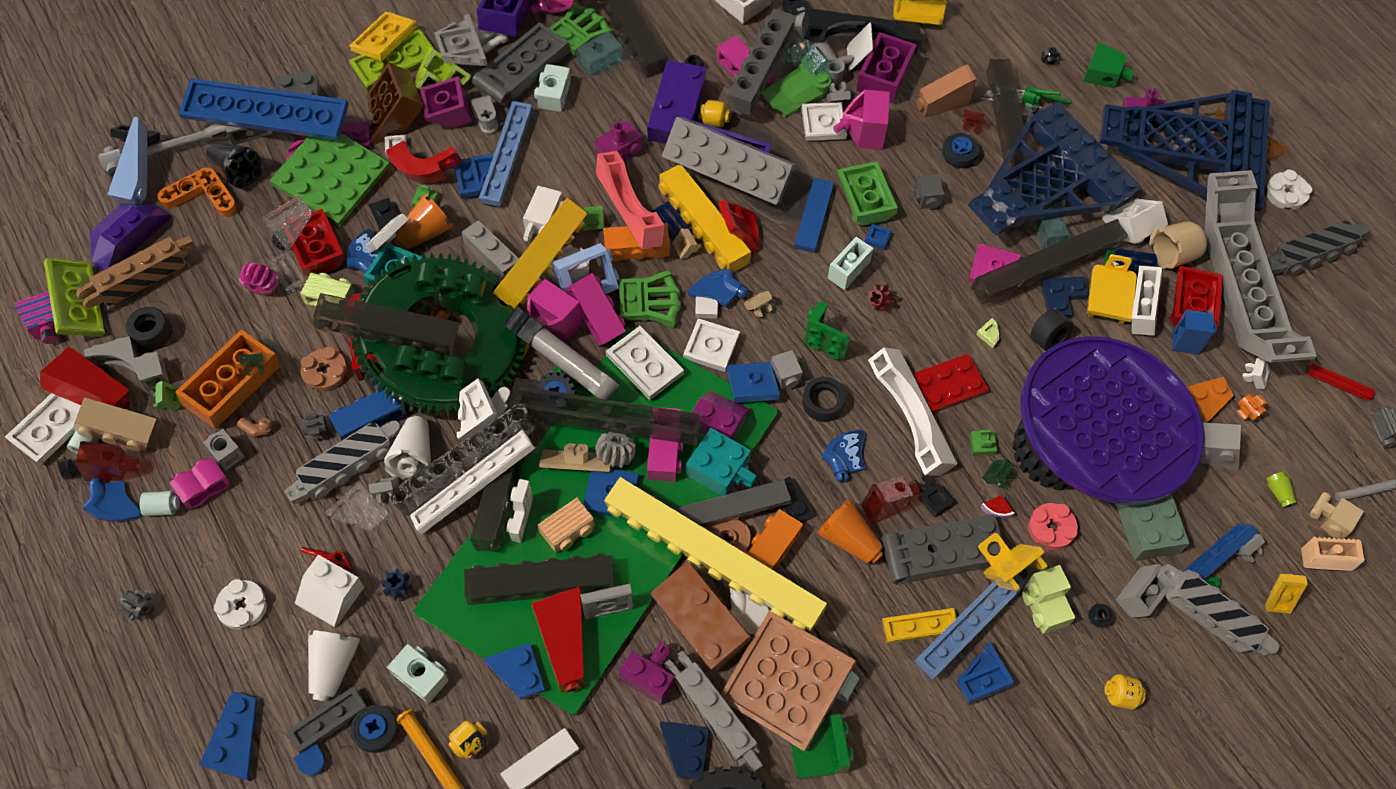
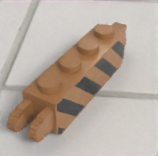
M169 236L90 277V283L82 288L80 287L76 295L79 299H84L83 305L88 309L104 303L106 306H112L182 269L186 264L184 258L194 251L196 246L189 236L175 241Z

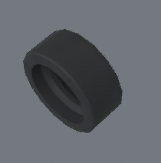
M822 376L814 378L804 388L802 399L804 411L816 421L827 422L836 419L844 410L846 400L844 387L839 381L831 377ZM821 389L828 390L837 397V404L829 409L819 408L811 402L812 393Z

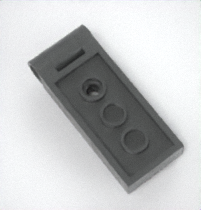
M539 22L484 69L478 71L474 75L472 83L502 106H505L510 100L516 99L540 78V73L544 72L546 64L556 65L568 55L569 43Z
M988 515L901 530L898 533L886 534L880 539L892 583L897 585L989 568L991 565L979 550L978 545L993 533H998L1000 537L1001 534L995 515ZM995 541L989 543L987 547L988 553L992 556L999 554L1000 545Z

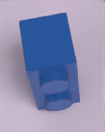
M1186 310L1172 331V351L1199 355L1203 347L1208 345L1210 337L1216 333L1217 325L1214 323V314Z

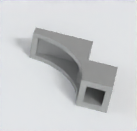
M130 336L117 338L114 341L84 349L85 357L97 367L112 365L133 371L137 374L140 383L146 391L156 389V384L160 381L169 383L165 363L158 352L145 353L139 357L137 346Z

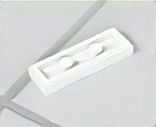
M564 728L504 770L500 775L510 789H527L580 750Z

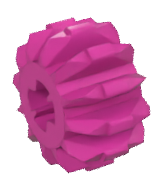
M249 262L242 268L239 282L243 287L256 294L271 295L278 284L279 276L269 266H264L262 263Z

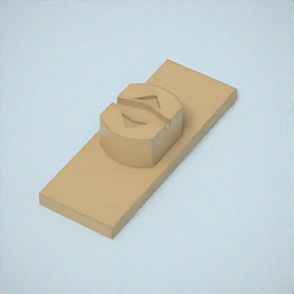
M573 443L567 444L564 447V451L543 449L539 467L603 472H610L611 467L610 464L604 465L603 461L598 460L596 453H589L586 444H578L576 446Z

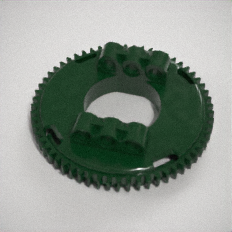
M422 253L420 260H418L416 255H413V261L411 262L407 257L404 258V264L397 260L396 268L389 264V272L381 269V276L375 274V282L369 280V287H363L364 294H359V301L355 302L356 309L352 311L354 317H351L350 339L353 341L351 342V348L354 349L353 355L357 358V365H362L360 367L361 373L367 372L365 379H372L371 387L379 385L377 392L385 391V399L390 395L393 396V404L397 400L401 401V408L408 404L409 411L417 407L419 414L423 409H427L428 416L432 410H436L437 416H439L440 411H445L446 416H448L449 410H453L455 415H457L460 408V391L476 379H480L483 383L486 381L491 382L490 389L488 385L485 386L491 398V395L494 396L500 388L505 387V385L509 386L511 379H514L516 372L519 370V364L522 363V356L525 353L524 348L526 346V342L503 325L514 309L511 305L506 304L493 294V291L500 284L497 283L499 276L497 275L492 278L491 270L486 273L483 272L484 265L479 269L476 268V261L469 265L468 258L464 262H460V256H457L455 260H451V254L447 256V259H444L442 253L439 254L438 258H435L434 254L431 253L430 258L426 259L425 254ZM428 305L457 310L463 313L472 324L475 332V342L472 348L460 358L447 357V355H441L433 351L418 350L415 347L408 346L404 338L403 326L413 312ZM367 354L375 356L377 362L384 370L382 374L371 358L367 360Z

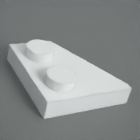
M476 379L460 391L458 419L461 420V431L457 432V438L464 442L498 417L486 387L480 379Z

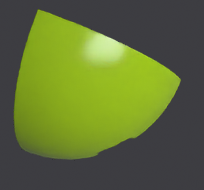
M430 47L418 70L415 86L420 89L459 76L464 85L472 75L457 64L444 63L441 53Z

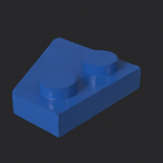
M493 153L462 159L463 161L457 164L455 172L461 199L480 195L493 159Z
M530 643L483 658L486 666L520 700L545 692Z

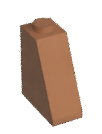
M964 65L920 89L916 105L918 110L922 111L924 117L969 106L976 78L969 65Z

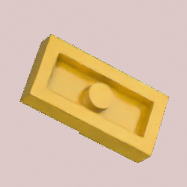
M1280 574L1265 603L1266 611L1291 614L1308 584L1306 576Z

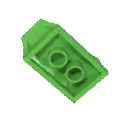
M807 59L801 62L800 68L766 86L761 95L774 109H778L787 118L800 111L802 104H813L825 98L831 93L829 86L832 81L827 72L815 60Z
M877 161L838 169L837 173L853 212L852 219L855 223L869 225L889 220L897 213V205Z

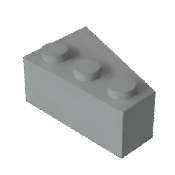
M1202 423L1204 444L1199 463L1239 471L1241 425Z

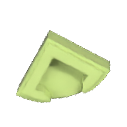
M993 318L981 327L976 334L992 348L995 347L999 339L998 324Z

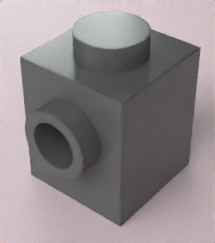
M939 174L918 176L914 197L916 201H919L920 209L941 207L944 191Z

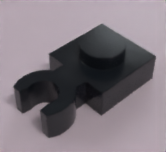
M922 474L921 479L925 484L921 485L917 480H913L912 487L915 491L922 493L919 500L934 517L950 506L953 500L939 483L932 486L930 484V477Z

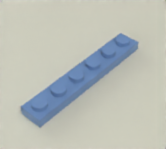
M512 101L479 196L480 203L501 206L533 110L532 104Z
M1019 574L1013 577L1020 587L1019 590L1012 591L1000 588L993 581L914 661L932 680L1027 584Z

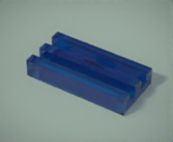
M669 201L651 210L652 213L656 212L663 223H666V220L671 228L668 226V234L672 242L681 230L664 209L669 211L682 229H689L692 234L691 228Z
M1120 248L1115 251V255L1135 258L1127 270L1133 271L1136 274L1139 272V266L1158 267L1156 254ZM1116 261V263H1119L1118 266L1125 264L1122 261Z

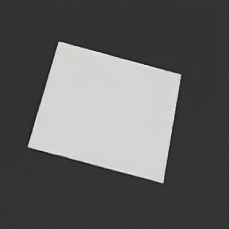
M871 22L847 45V56L853 55L854 60L848 63L849 72L873 49Z

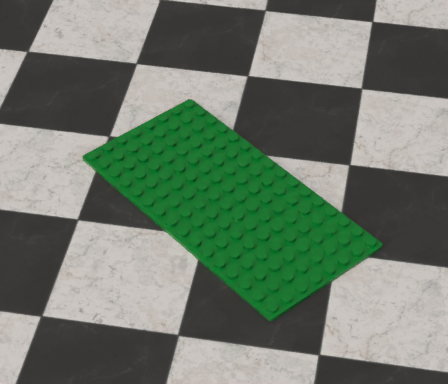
M626 328V331L620 335L614 345L631 333L633 329ZM662 345L660 346L684 369V375L649 400L605 355L597 368L620 385L607 403H604L584 386L580 388L577 392L578 398H576L575 404L569 410L562 412L414 608V614L418 618L482 659L530 643L545 692L538 695L570 715L577 714L654 598L650 593L669 577L684 554H674L667 548L668 544L661 540L659 543L655 542L647 536V531L642 528L636 530L627 524V519L590 513L594 518L595 525L592 532L585 537L580 536L578 539H575L573 545L566 551L560 550L558 553H555L540 534L538 524L575 498H578L583 505L591 471L539 467L543 449L564 451V447L567 444L573 443L576 446L578 444H586L589 453H596V442H598V438L603 433L608 434L611 431L613 433L619 432L622 435L627 434L628 438L634 439L635 456H633V460H631L629 465H623L622 467L611 466L610 469L637 473L639 475L637 488L672 509L721 496L686 476V463L705 437V435L689 428L690 415L700 397L708 391H713L734 401L730 384ZM763 401L739 403L750 408L751 411L734 441L750 449L751 453L777 416V409ZM653 407L681 409V418H685L684 432H680L679 436L680 439H683V452H678V460H682L681 474L676 473V482L648 480L647 467ZM519 479L529 481L533 497L521 543L511 541L510 534L507 532L508 521L514 517L515 510H513L514 503L511 501V493L513 487L518 486ZM630 584L633 602L631 610L585 619L582 606L585 684L581 685V688L571 693H566V691L560 692L531 603L579 587L581 594Z

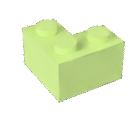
M1060 565L1034 573L1022 590L1023 600L1027 606H1030L1033 612L1034 624L1037 628L1041 629L1042 634L1069 626L1075 619L1065 597L1071 586Z

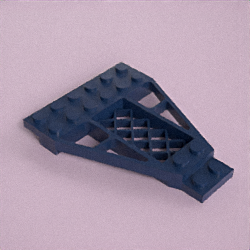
M1231 90L1230 93L1149 107H1121L1105 104L1102 115L1100 144L1117 146L1118 152L1207 198V188L1193 181L1194 168L1217 171L1219 173L1252 170L1258 187L1255 196V211L1260 212L1263 209L1269 100L1252 98V93ZM1225 103L1224 120L1198 116L1199 106ZM1193 108L1192 115L1172 112L1174 110ZM1149 121L1158 122L1161 126L1155 129ZM1170 124L1178 125L1181 129L1175 132ZM1145 128H1146L1150 133H1148V134H1146V135L1144 136V132H1145ZM1190 128L1199 129L1202 133L1196 135ZM1164 129L1170 136L1164 139L1159 131ZM1211 131L1220 132L1222 137L1217 139ZM1184 132L1191 139L1186 143L1179 136ZM1153 136L1159 144L1153 146L1147 139ZM1206 136L1211 144L1206 146L1200 138ZM1174 140L1180 147L1174 150L1168 142ZM1195 143L1200 151L1195 154L1189 145ZM1214 146L1221 153L1217 157L1209 150ZM1159 162L1187 167V177Z
M1057 101L1030 117L986 191L972 199L968 207L997 236L1010 227L1021 226L1028 221L1104 211L1110 214L1121 207L1126 200L1139 193L1143 187ZM1027 130L1045 148L1044 150L1037 153L1022 139ZM1016 148H1018L1027 160L1010 170H1006L1005 166ZM1050 161L1058 163V167L1051 166ZM1036 170L1044 171V175L1037 174ZM1050 173L1057 174L1058 178L1050 177ZM1064 176L1072 178V182L1064 180ZM1022 178L1030 179V183L1022 182ZM1036 181L1044 183V187L1036 185ZM1050 184L1058 186V190L1051 189ZM1084 188L1097 204L1085 205L1076 196L1075 192ZM1022 189L1031 191V195L1022 194ZM1036 193L1044 194L1045 199L1036 197ZM1063 199H1066L1073 206L1047 210Z

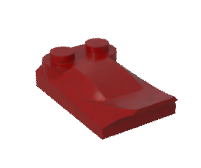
M323 208L282 224L304 275L309 277L310 273L318 275L319 273H326L340 267L344 263V254Z
M1179 265L1173 312L1170 315L1172 325L1176 327L1185 311L1192 310L1213 313L1217 330L1220 318L1223 275Z

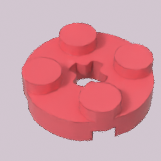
M1046 503L1040 505L1034 510L1028 523V530L1032 539L1037 544L1040 543L1046 546L1045 548L1049 550L1066 548L1077 535V521L1065 504ZM1050 522L1056 523L1058 525L1057 531L1048 528L1047 525Z

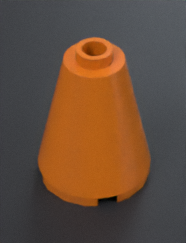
M427 194L421 197L407 216L408 220L395 232L397 236L393 241L401 249L405 248L409 251L454 227L452 222L447 224V216L432 199L427 201L429 199Z
M849 498L816 532L820 537L866 564L869 561L875 563L883 554L880 551L883 547Z

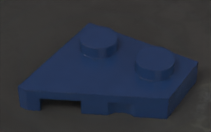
M660 721V729L676 778L698 780L704 769L709 728Z

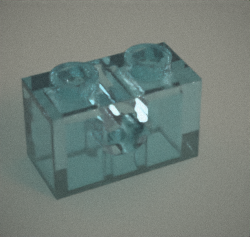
M609 31L576 48L577 63L590 77L623 59L622 45Z

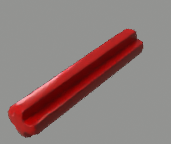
M1311 363L1306 372L1311 377L1367 401H1370L1375 393L1373 388L1315 363Z

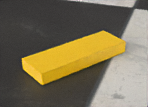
M950 608L887 617L882 619L886 642L891 644L939 637L957 617L955 609Z

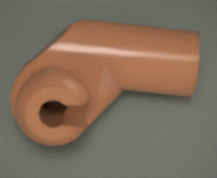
M243 417L237 423L240 429L252 437L266 435L272 430V422L268 418H263V420H259V423L253 424Z

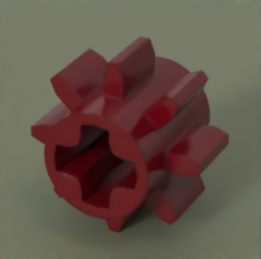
M873 285L874 290L868 292V304L873 305L875 311L881 309L882 311L889 310L888 305L895 303L893 295L895 292L888 289L889 285Z

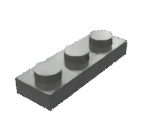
M351 687L286 732L298 752L302 753L353 720L357 713L366 708V705L356 689Z

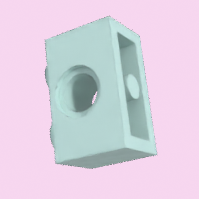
M546 64L544 72L540 73V85L535 89L534 98L537 99L538 108L562 112L571 83L570 68Z
M855 237L830 264L828 279L845 290L870 263L873 248L858 237Z
M407 644L387 668L394 677L429 704L449 681L445 675L447 670L437 661L433 664L426 659L428 655L418 646L414 649ZM418 668H426L423 675L419 677L414 676V672Z

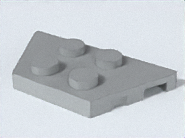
M469 14L463 16L464 21L459 24L452 22L446 28H442L434 33L444 63L487 65L486 57Z

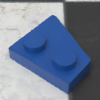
M991 642L984 646L983 651L978 657H975L970 663L969 668L957 679L956 684L968 705L1013 687L1014 681Z

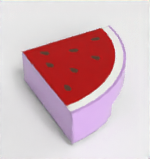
M1002 494L981 505V509L986 514L995 515V517H1000L1001 519H1008L1014 515Z

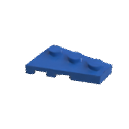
M232 691L199 763L201 767L250 782L249 767L250 758H252L253 754L252 740L258 700L256 698Z

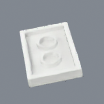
M641 326L606 351V356L649 400L684 375V369Z
M51 393L10 431L5 438L41 466L75 433L74 422L81 405Z

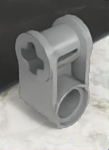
M490 95L470 100L473 115L478 122L481 132L487 135L496 133L498 123Z

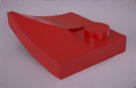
M723 198L718 205L729 233L740 238L746 243L752 253H755L759 249V227L755 212Z

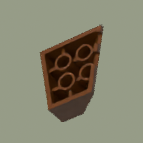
M390 62L387 63L368 92L369 112L373 113L370 129L374 130V135L370 137L371 143L385 142L386 136L403 135L423 108L422 100L410 72Z

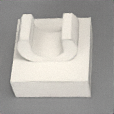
M1257 358L1255 364H1245L1246 371L1252 373H1243L1242 376L1246 382L1254 381L1256 389H1265L1270 369L1266 360Z

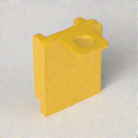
M894 0L893 17L896 20L942 25L947 0Z
M1111 254L1105 266L1095 265L1093 267L1087 307L1088 317L1093 318L1094 315L1118 319L1121 324H1124L1125 321L1131 322L1136 287V274L1133 271L1127 270L1132 262L1131 258ZM1122 261L1125 264L1122 266L1113 265L1112 262Z
M993 533L978 545L979 550L991 565L983 572L987 579L994 580L1000 588L1017 591L1020 587L1013 577L1025 567L1042 570L1048 567L1041 558V555L1045 553L1041 547L1019 544L1010 550L998 533ZM993 541L1000 545V552L995 556L990 555L987 551L988 544Z

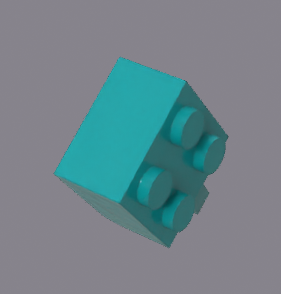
M710 428L686 463V476L721 496L727 495L734 484L738 485L741 483L751 488L756 481V475L750 472L747 466L750 461L751 450L713 428Z

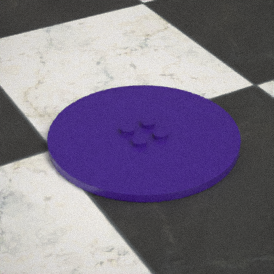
M1095 336L1073 338L1058 343L1044 352L1033 364L1025 378L1021 391L1020 407L1026 434L1043 462L1059 478L1078 491L1111 503L1126 505L1150 503L1165 498L1178 490L1196 470L1204 444L1203 425L1197 405L1181 379L1166 364L1147 351L1130 343L1112 338Z

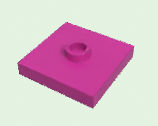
M979 244L968 282L1010 293L1020 254Z

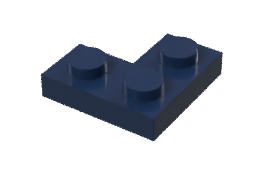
M1085 277L1042 279L1041 282L1046 310L1058 309L1069 319L1072 316L1069 300H1084L1089 296Z

